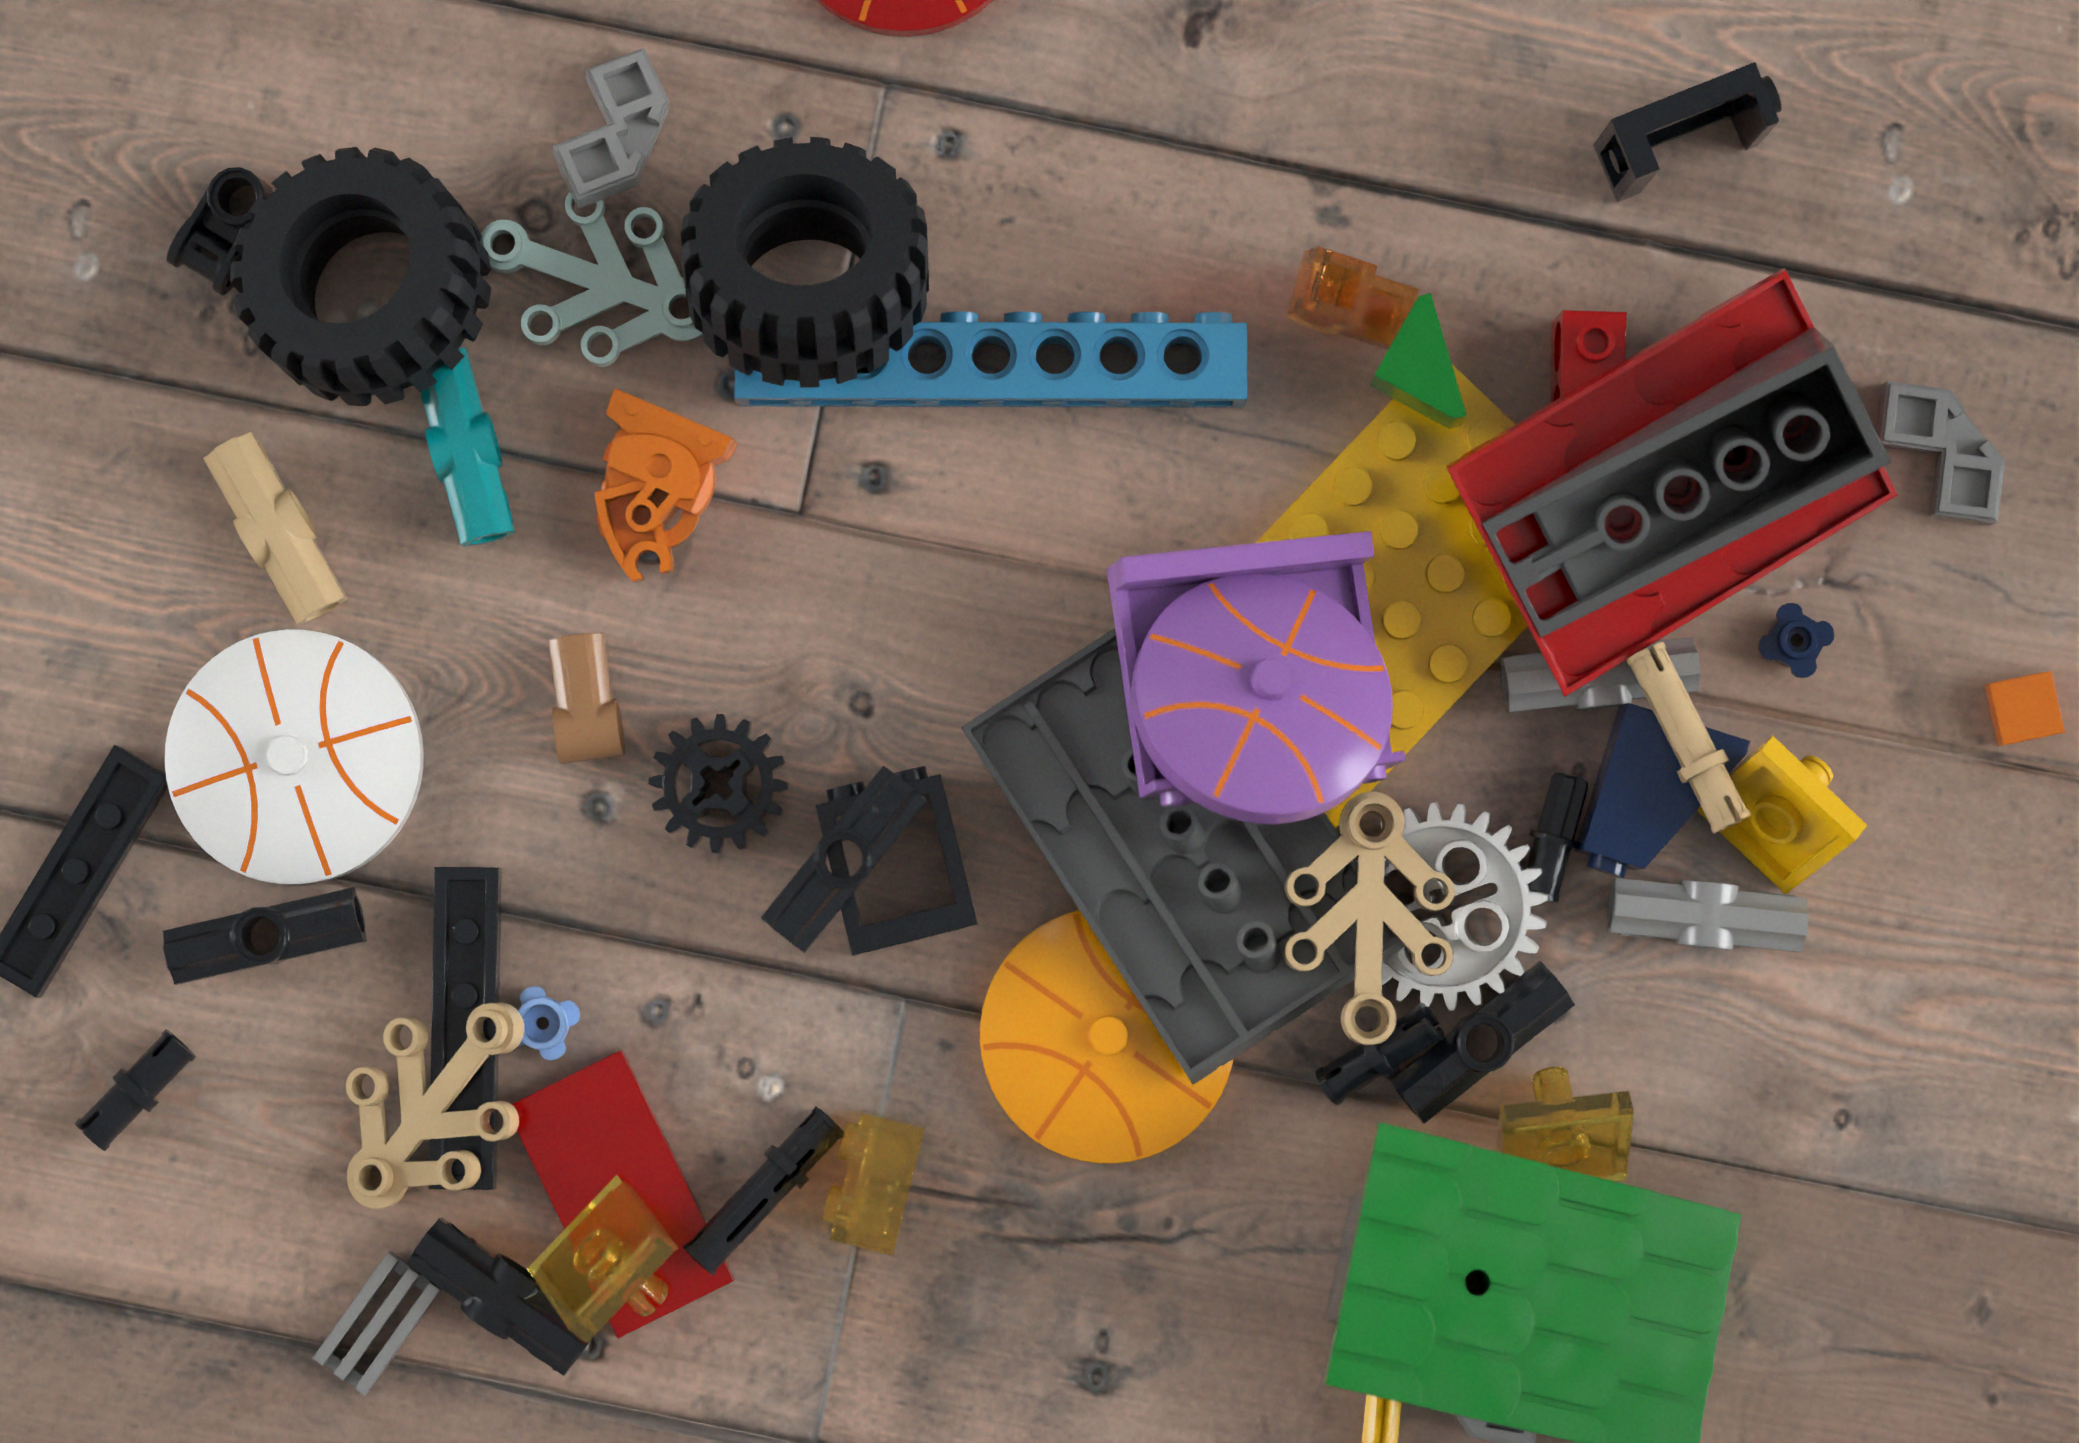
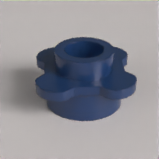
M1784 604L1776 612L1777 622L1772 626L1768 635L1760 639L1758 645L1759 652L1766 660H1775L1785 667H1790L1793 676L1806 678L1815 673L1817 669L1815 660L1822 648L1833 642L1834 630L1827 621L1816 622L1804 615L1802 608L1798 604ZM1795 634L1802 638V644L1798 647L1793 646L1791 643V637Z

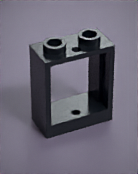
M926 766L894 774L922 797L928 795L930 797L956 903L863 926L854 892L841 908L853 956L978 925L941 774L928 777ZM863 781L826 790L829 802L815 805L823 837L837 823L836 818L842 817L865 789ZM842 841L837 842L830 847L827 853L831 871L838 878H847L851 875Z

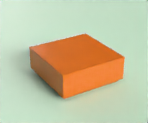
M2052 670L1984 685L1998 747L2065 733Z

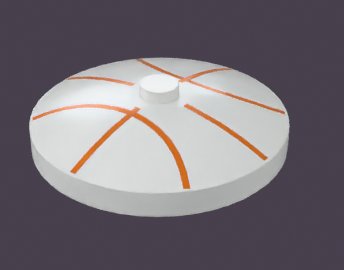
M287 629L254 635L235 643L213 657L197 672L180 696L170 720L165 743V772L170 797L179 818L193 839L209 855L231 870L260 881L285 885H305L332 880L351 873L381 853L400 832L410 816L419 793L423 774L424 749L419 721L407 693L396 677L380 661L360 647L336 636L309 630Z

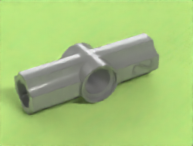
M1693 637L1656 641L1647 647L1651 650V646L1664 642L1666 651L1687 693L1700 691L1699 680L1701 673L1699 656ZM1542 653L1513 655L1501 659V688L1507 713L1575 706V710L1617 707L1626 703L1632 704V699L1646 698L1626 660L1564 697Z
M1613 878L1608 899L1607 919L1608 932L1618 933V935L1676 939L1675 944L1714 949L1733 950L1734 945L1802 952L1807 936L1809 913L1807 910V898L1796 897V895L1738 891L1739 886L1702 881L1681 880V885Z

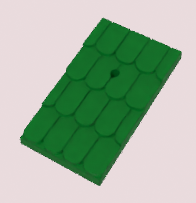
M1379 1122L1376 1127L1365 1186L1360 1191L1350 1195L1325 1316V1321L1335 1323L1336 1327L1324 1385L1576 1443H1699L1742 1214ZM1470 1271H1475L1481 1279L1482 1289L1478 1296L1470 1294L1465 1286V1278Z

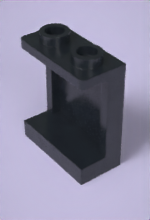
M1753 62L1611 119L1593 145L1616 201L1620 202L1640 194L1660 170L1652 148L1724 119H1730L1733 122L1744 150L1758 146L1779 123L1776 113L1781 112V100L1772 79L1769 76L1761 77L1756 63Z

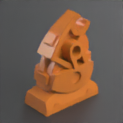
M614 388L606 414L622 429L616 432L612 443H608L602 458L603 461L607 462L601 490L595 492L598 513L596 519L600 534L606 539L615 559L629 579L636 583L645 580L644 575L639 571L638 561L646 552H655L659 556V570L661 574L673 572L674 558L671 548L684 542L693 533L698 524L699 516L705 511L714 494L716 485L715 466L729 461L738 443L730 436ZM681 509L682 515L677 524L666 531L665 525Z

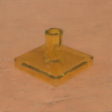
M1547 1067L1537 1071L1532 1077L1536 1101L1499 1105L1497 1152L1615 1182L1627 1180L1634 1117L1629 1091L1574 1097L1568 1070L1563 1067Z
M616 1175L527 1269L568 1329L585 1343H588L625 1303L631 1306L633 1311L641 1317L652 1314L656 1309L645 1299L646 1295L641 1290L660 1305L663 1303L668 1294L667 1283L654 1276L653 1273L678 1246L636 1191Z

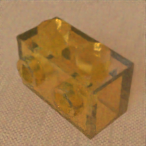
M866 1110L861 1113L859 1124L847 1121L838 1153V1159L849 1162L844 1185L841 1187L831 1184L822 1222L833 1225L830 1240L893 1256L926 1125Z

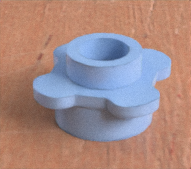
M533 986L525 989L521 993L520 1001L522 1006L518 1010L524 1022V1035L518 1046L525 1044L539 1050L544 1059L556 1060L562 1057L566 1051L564 1040L570 1026L579 1022L580 1010L573 1001L559 1002L548 997L541 987ZM541 1017H545L549 1021L548 1028L544 1030L537 1026V1021Z

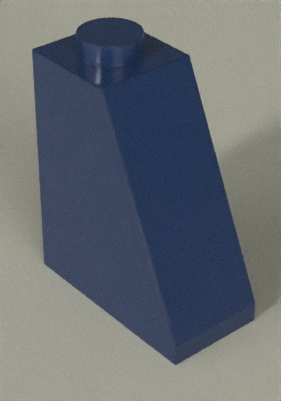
M1631 703L1618 706L1578 836L1579 848L1574 849V852L1590 856L1587 864L1588 868L1615 877L1624 878L1627 868L1632 870L1645 869L1701 806L1690 783L1682 784L1677 774L1681 766L1653 710ZM1705 727L1716 750L1724 749L1729 759L1724 766L1727 772L1730 773L1747 754L1751 741Z

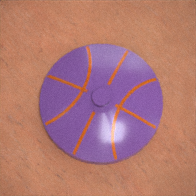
M1267 574L1226 576L1202 583L1188 590L1175 599L1152 625L1142 644L1132 675L1131 701L1134 721L1139 737L1156 767L1170 783L1194 802L1225 817L1257 824L1292 823L1317 816L1340 804L1370 774L1384 749L1392 722L1393 701L1388 671L1375 642L1367 630L1347 609L1328 595L1301 582Z

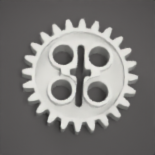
M1438 802L1430 803L1427 821L1423 822L1420 821L1411 807L1404 810L1405 828L1402 837L1435 872L1444 873L1449 877L1445 869V859L1453 848H1468L1478 857L1480 870L1478 876L1473 881L1460 883L1450 878L1455 888L1454 896L1487 883L1496 884L1498 890L1494 895L1456 908L1452 912L1453 922L1445 923L1441 915H1433L1419 921L1428 931H1431L1437 937L1443 938L1450 944L1453 950V962L1446 972L1436 976L1421 974L1415 969L1411 956L1405 946L1387 959L1382 960V985L1392 977L1399 981L1396 1000L1400 1002L1414 988L1420 990V1002L1428 1007L1431 1005L1435 994L1438 993L1443 994L1448 1010L1453 1011L1458 1003L1459 992L1466 991L1470 1000L1477 1006L1482 1003V984L1487 982L1499 994L1505 991V983L1500 974L1503 969L1522 976L1525 972L1522 963L1515 956L1518 951L1536 954L1539 950V946L1525 935L1527 930L1543 929L1547 924V921L1541 917L1530 914L1531 906L1539 905L1548 900L1547 894L1529 891L1528 883L1535 880L1543 872L1541 868L1522 869L1519 862L1530 850L1528 844L1512 850L1505 845L1512 831L1510 825L1503 827L1494 835L1487 831L1490 820V813L1484 811L1471 824L1466 822L1465 805L1462 803L1457 804L1451 819H1443ZM1386 858L1384 865V884L1386 882V877L1389 875V873L1392 870H1396V868ZM1429 879L1423 886V895L1430 903L1435 900L1434 889H1441L1445 895L1444 886L1435 879ZM1415 901L1410 904H1404L1410 912L1421 908ZM1488 908L1498 914L1502 922V932L1497 940L1483 943L1471 937L1467 929V919L1473 910ZM1442 950L1436 962L1425 965L1432 969L1438 968L1443 962Z

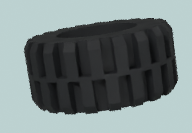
M790 137L774 140V147L761 151L758 145L738 154L739 162L732 166L727 161L709 175L710 186L703 184L697 189L689 202L690 212L683 218L680 233L682 248L680 250L686 299H688L689 314L695 329L703 333L704 343L715 355L723 358L728 354L729 366L748 376L754 370L762 373V381L784 386L785 380L800 381L801 388L820 387L819 380L835 378L837 384L857 378L856 370L865 366L870 372L889 361V348L897 352L913 336V326L922 321L927 307L926 293L929 291L927 223L924 210L917 205V194L908 181L901 177L896 179V169L883 159L876 156L870 161L866 159V150L845 142L843 148L831 146L829 138L810 137V143L793 144V138ZM800 240H821L834 243L848 249L860 258L856 265L844 274L829 281L811 285L781 283L765 277L752 268V265L768 251L780 245Z
M357 147L337 149L335 151V159L326 161L321 154L303 160L301 162L304 168L303 171L293 177L285 171L272 182L276 190L266 201L261 197L257 198L248 211V214L254 219L249 230L241 228L238 231L233 248L242 256V260L233 261L231 264L230 284L240 293L235 296L233 301L239 319L249 327L247 334L256 346L298 385L306 386L316 396L329 401H333L339 396L347 405L367 406L371 403L372 395L378 397L384 404L403 400L405 398L403 389L414 386L421 393L437 383L432 374L441 366L446 364L451 370L454 369L464 358V355L458 350L465 339L475 341L483 326V323L476 316L477 308L486 309L489 306L491 287L482 276L489 274L491 266L488 252L480 244L482 238L480 231L472 218L438 178H434L424 166L411 158L400 160L393 151L379 148L369 150L368 157L366 158ZM392 232L408 237L410 256L406 275L395 295L382 308L365 318L347 323H328L318 320L315 309L317 284L324 267L337 251L349 242L372 233Z

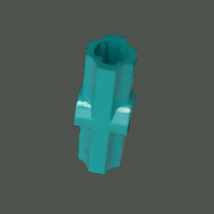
M463 347L458 350L464 355V358L453 370L446 364L436 370L432 375L437 383L421 392V400L430 426L425 428L432 463L440 483H445L460 545L466 547L501 540L516 532L509 500L498 468L503 466L496 432L489 413L483 410L469 353Z

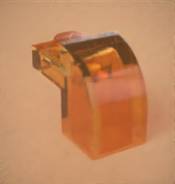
M1317 246L1303 252L1287 316L1294 322L1328 336L1340 334L1388 350L1414 305L1419 289L1375 275L1377 269L1375 264Z

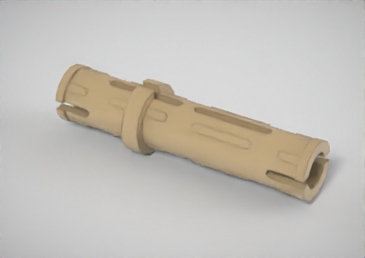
M1660 642L1651 646V650L1646 648L1632 655L1626 662L1639 682L1681 766L1677 774L1682 784L1690 783L1714 834L1724 830L1727 826H1733L1750 817L1751 813L1749 809H1746L1724 766L1729 761L1724 749L1716 750L1666 651L1664 642Z

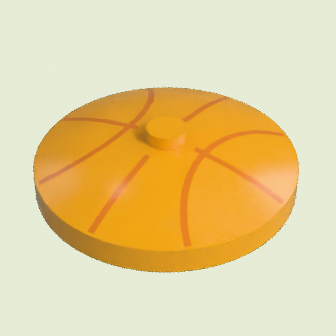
M1079 910L1059 916L1041 925L1012 949L994 975L982 1009L980 1022L981 1056L987 1079L999 1104L1010 1119L1034 1141L1049 1150L1080 1161L1111 1164L1131 1162L1150 1157L1177 1144L1196 1129L1214 1108L1225 1088L1233 1064L1232 1059L1192 1085Z

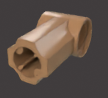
M603 632L581 633L549 639L552 678L557 707L552 709L555 745L560 764L624 756L625 741L622 717L618 700L613 699L605 634Z

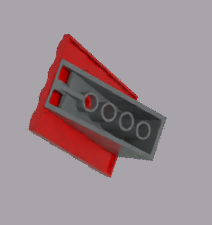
M1784 268L1703 313L1696 320L1534 412L1532 416L1468 451L1459 459L1446 466L1564 697L1898 495L1884 468L1885 465L1891 463V460L1835 347L1814 327ZM1742 445L1739 454L1732 458H1725L1729 450Z

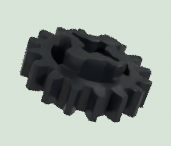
M717 714L713 729L706 730L703 723L697 717L691 719L692 736L685 739L679 733L672 731L668 736L676 747L671 755L664 752L655 753L653 758L665 766L664 775L649 777L648 784L663 789L664 797L655 801L652 807L656 812L668 810L672 812L673 817L665 827L668 833L673 834L683 827L689 830L686 846L695 848L704 836L709 838L712 853L721 854L724 839L732 838L737 848L743 850L747 848L745 832L752 829L763 837L769 833L765 823L761 820L766 813L782 816L784 810L777 803L773 802L772 798L774 793L789 790L788 782L774 779L773 771L785 764L784 757H766L764 752L772 742L768 734H764L754 741L748 738L752 724L750 721L743 719L735 731L728 730L726 716L724 714ZM724 741L741 747L738 750L735 749L728 757H710L700 746L710 742ZM682 763H684L691 771V789L680 803L677 794V776ZM758 765L762 785L759 799L756 805H754L746 796L747 776ZM714 769L723 774L729 769H735L733 771L734 776L728 782L733 790L730 797L724 799L715 794L709 799L704 798L697 805L705 796L704 792L710 786L705 778L708 771ZM710 810L728 811L738 822L724 827H711L697 821L701 817L703 818Z

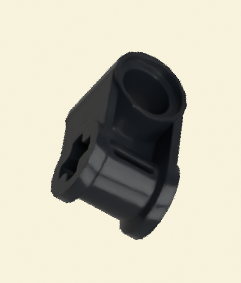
M241 167L227 168L219 172L211 180L209 187L194 212L175 235L166 259L169 264L176 268L185 265L213 282V290L220 295H226L233 288L230 284V266L233 261L242 260V256L233 248L238 231L241 228L249 230L254 220L248 212L243 215H232L229 209L231 194L243 185H252L255 190L256 200L258 197H261L266 201L274 192L264 180ZM205 248L219 257L218 260L213 261L203 255L201 249Z

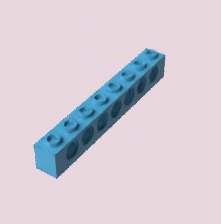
M945 312L940 314V322H919L913 326V336L902 349L896 352L889 348V361L870 373H857V378L837 384L836 379L831 378L819 380L820 387L801 388L800 381L785 380L784 386L762 381V373L754 370L748 376L735 369L734 398L739 407L1244 408L1247 401V323H1233V315L1224 312L1197 313L1194 315V323H1169V314L1162 312L1131 314V323L1106 322V315L1099 312L1069 313L1067 315V322H1042V314L1036 312L1005 313L1004 322H979V314L973 312ZM922 344L937 345L946 355L944 365L938 371L931 374H923L916 371L909 363L913 350ZM997 344L1003 347L1010 357L1005 369L995 374L983 373L977 369L973 363V356L981 346ZM1049 344H1060L1070 351L1073 363L1063 373L1050 374L1042 370L1036 360L1038 352ZM1113 344L1125 345L1133 351L1137 363L1127 373H1111L1103 367L1100 361L1102 351ZM1185 344L1197 352L1200 365L1189 374H1177L1167 367L1164 361V353L1173 345Z

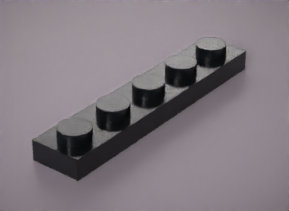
M434 867L430 1086L468 1038L466 1025L472 1011L482 1004L499 1003L502 868ZM488 1017L483 1024V1033L485 1038L491 1041L496 1034V1025ZM499 1054L487 1057L446 1112L477 1110L487 1102L498 1101ZM495 1109L490 1115L489 1122L491 1128L497 1132L498 1110ZM479 1135L429 1139V1161L439 1160L445 1153L459 1150L469 1151L478 1158L481 1166L480 1177L475 1185L462 1190L496 1189L497 1141H488ZM456 1159L452 1164L451 1172L453 1177L459 1182L465 1176V1167L459 1159ZM429 1185V1189H446L442 1185Z

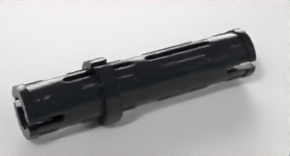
M815 1106L808 1117L778 1148L771 1145L764 1153L767 1160L726 1201L723 1207L689 1243L686 1242L682 1248L705 1271L713 1276L720 1265L795 1186L800 1190L809 1181L806 1174L839 1139L846 1135L845 1132L824 1111Z

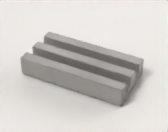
M392 1251L388 1252L312 1358L322 1366L326 1365L334 1371L333 1374L343 1381L347 1380L355 1386L354 1389L364 1396L369 1393L442 1290L406 1264V1261ZM394 1270L402 1276L344 1359L335 1354V1351ZM415 1285L423 1291L363 1374L355 1368L356 1364L410 1288Z

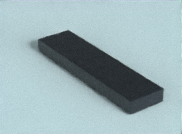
M118 745L113 746L0 933V977L32 996L42 998L167 790L166 773Z

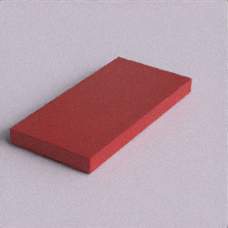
M623 1050L511 1104L515 1107L519 1116L517 1133L617 1339L735 1280L726 1260L716 1270L717 1272L711 1276L682 1248L686 1242L689 1243L707 1224V1221Z

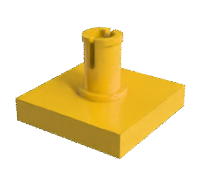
M1771 736L1729 773L1751 816L1733 826L1725 827L1720 833L1784 894H1788L1856 841L1867 827V824L1827 787L1833 779V774L1826 762L1813 755L1805 756L1799 761L1774 736ZM1700 806L1697 809V811L1708 821L1702 807Z

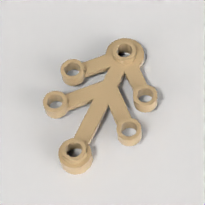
M1364 792L1353 797L1344 806L1339 819L1341 836L1308 867H1302L1290 873L1285 881L1284 890L1288 900L1299 907L1314 905L1324 896L1326 890L1325 883L1358 856L1357 884L1310 929L1288 938L1283 947V958L1286 964L1295 971L1306 972L1315 969L1322 962L1324 951L1356 921L1354 997L1348 1000L1343 1007L1341 1025L1348 1038L1355 1043L1374 1045L1385 1041L1392 1034L1396 1025L1395 1009L1391 1002L1381 995L1383 923L1412 952V963L1421 974L1426 976L1443 974L1450 968L1453 962V950L1450 944L1443 938L1433 937L1384 884L1385 858L1414 885V900L1419 907L1426 911H1438L1449 906L1454 898L1455 888L1452 880L1446 874L1435 872L1402 837L1405 820L1403 812L1396 801L1380 792ZM1365 813H1374L1382 821V830L1376 837L1365 835L1360 828V819ZM1308 875L1315 881L1316 893L1311 899H1302L1296 895L1294 882L1298 876ZM1429 879L1438 880L1444 886L1445 895L1438 904L1430 903L1423 895V886ZM1301 939L1309 941L1315 949L1313 960L1305 965L1295 961L1292 955L1293 945ZM1428 944L1437 945L1443 952V962L1436 969L1427 967L1422 961V950ZM1364 1006L1372 1008L1378 1017L1376 1027L1370 1032L1360 1030L1355 1022L1357 1011Z
M486 1003L475 1008L470 1014L466 1025L468 1038L428 1090L426 1087L424 1049L428 1043V1030L425 1024L414 1017L396 1018L388 1023L384 1030L383 1040L387 1050L397 1056L402 1124L390 1139L388 1137L384 1100L388 1097L391 1089L388 1074L376 1066L360 1067L353 1070L346 1080L347 1095L353 1103L359 1105L362 1149L353 1156L347 1170L348 1188L358 1203L370 1209H383L398 1203L403 1198L408 1187L442 1185L448 1190L455 1191L470 1188L477 1183L481 1173V1166L478 1158L469 1151L447 1152L439 1160L434 1161L408 1160L423 1140L479 1135L485 1140L497 1141L508 1139L517 1131L519 1125L517 1110L506 1101L487 1102L477 1110L446 1112L489 1055L509 1053L521 1043L524 1035V1022L521 1014L515 1007L507 1003ZM488 1017L496 1025V1034L491 1041L487 1040L483 1033V1024ZM405 1025L410 1028L413 1035L412 1043L408 1048H405L399 1039L400 1031ZM366 1075H369L375 1083V1090L371 1097H367L362 1090V1081ZM495 1109L502 1114L504 1120L503 1127L498 1133L491 1128L489 1122L490 1115ZM456 1159H459L465 1167V1176L461 1182L457 1181L451 1172L452 1164ZM373 1166H376L382 1175V1181L378 1188L373 1187L370 1180V1170Z

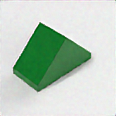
M1428 293L1417 297L1375 372L1370 386L1442 426L1452 429L1462 426L1467 415L1432 295Z

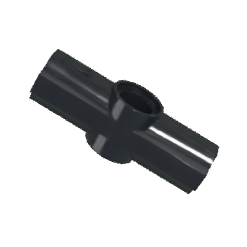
M883 765L831 831L820 839L814 852L760 918L803 953H806L856 889L869 878L873 868L927 803V800ZM840 841L855 843L860 848L863 856L859 871L847 878L834 876L828 870L826 864V856L830 847Z
M354 887L273 906L253 907L242 913L164 930L163 950L167 968L171 973L175 985L258 966L279 964L285 960L367 941L366 924ZM264 918L271 919L279 930L278 944L272 952L267 954L259 953L251 942L253 926Z
M1539 961L1508 985L1503 993H1498L1473 1014L1460 1019L1442 1040L1434 1043L1411 1061L1399 1073L1391 1077L1389 1082L1410 1110L1425 1124L1488 1073L1503 1067L1512 1054L1574 1007L1575 1003L1555 975ZM1479 1024L1490 1026L1495 1031L1498 1040L1495 1053L1483 1061H1477L1469 1055L1465 1041L1469 1031Z
M442 1217L438 1218L431 1229L425 1234L406 1263L461 1302V1310L481 1327L502 1339L507 1340L510 1337L528 1350L534 1357L546 1363L563 1376L567 1374L598 1330L544 1291L543 1288L545 1286L541 1280L526 1268L503 1254L497 1253L495 1256L478 1244L475 1239L470 1238L454 1224L447 1222Z

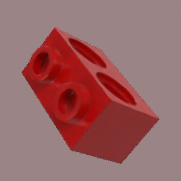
M1562 310L1553 320L1550 403L1626 361L1627 312Z

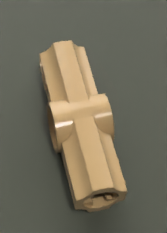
M250 431L244 435L233 437L214 448L209 455L203 458L237 517L233 520V523L242 542L261 569L265 568L280 598L298 625L301 626L324 616L348 599L315 542L318 535L309 516L290 488L285 489L275 471L274 465L269 461L261 442L258 441L254 433Z

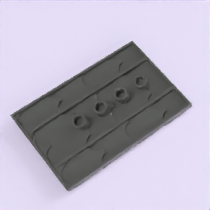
M1115 628L961 727L985 767L1020 818L1033 841L1085 918L1192 1085L1217 1070L1219 1066H1223L1269 1036L1274 1030L1277 1031L1324 1000L1328 995H1332L1355 980L1356 921L1324 951L1323 960L1315 969L1306 972L1295 971L1286 964L1283 958V947L1287 939L1294 934L1306 932L1357 884V861L1354 858L1325 883V894L1318 903L1308 907H1299L1291 903L1285 894L1284 885L1289 874L1299 868L1308 867L1340 837L1325 813L1292 823L1257 824L1225 817L1208 810L1198 803L1161 807L1160 796L1140 799ZM1300 875L1294 882V891L1302 899H1311L1316 893V883L1310 876ZM1383 923L1382 960H1385L1404 948L1405 945ZM1301 939L1293 945L1292 955L1298 963L1309 964L1315 956V949L1309 941Z

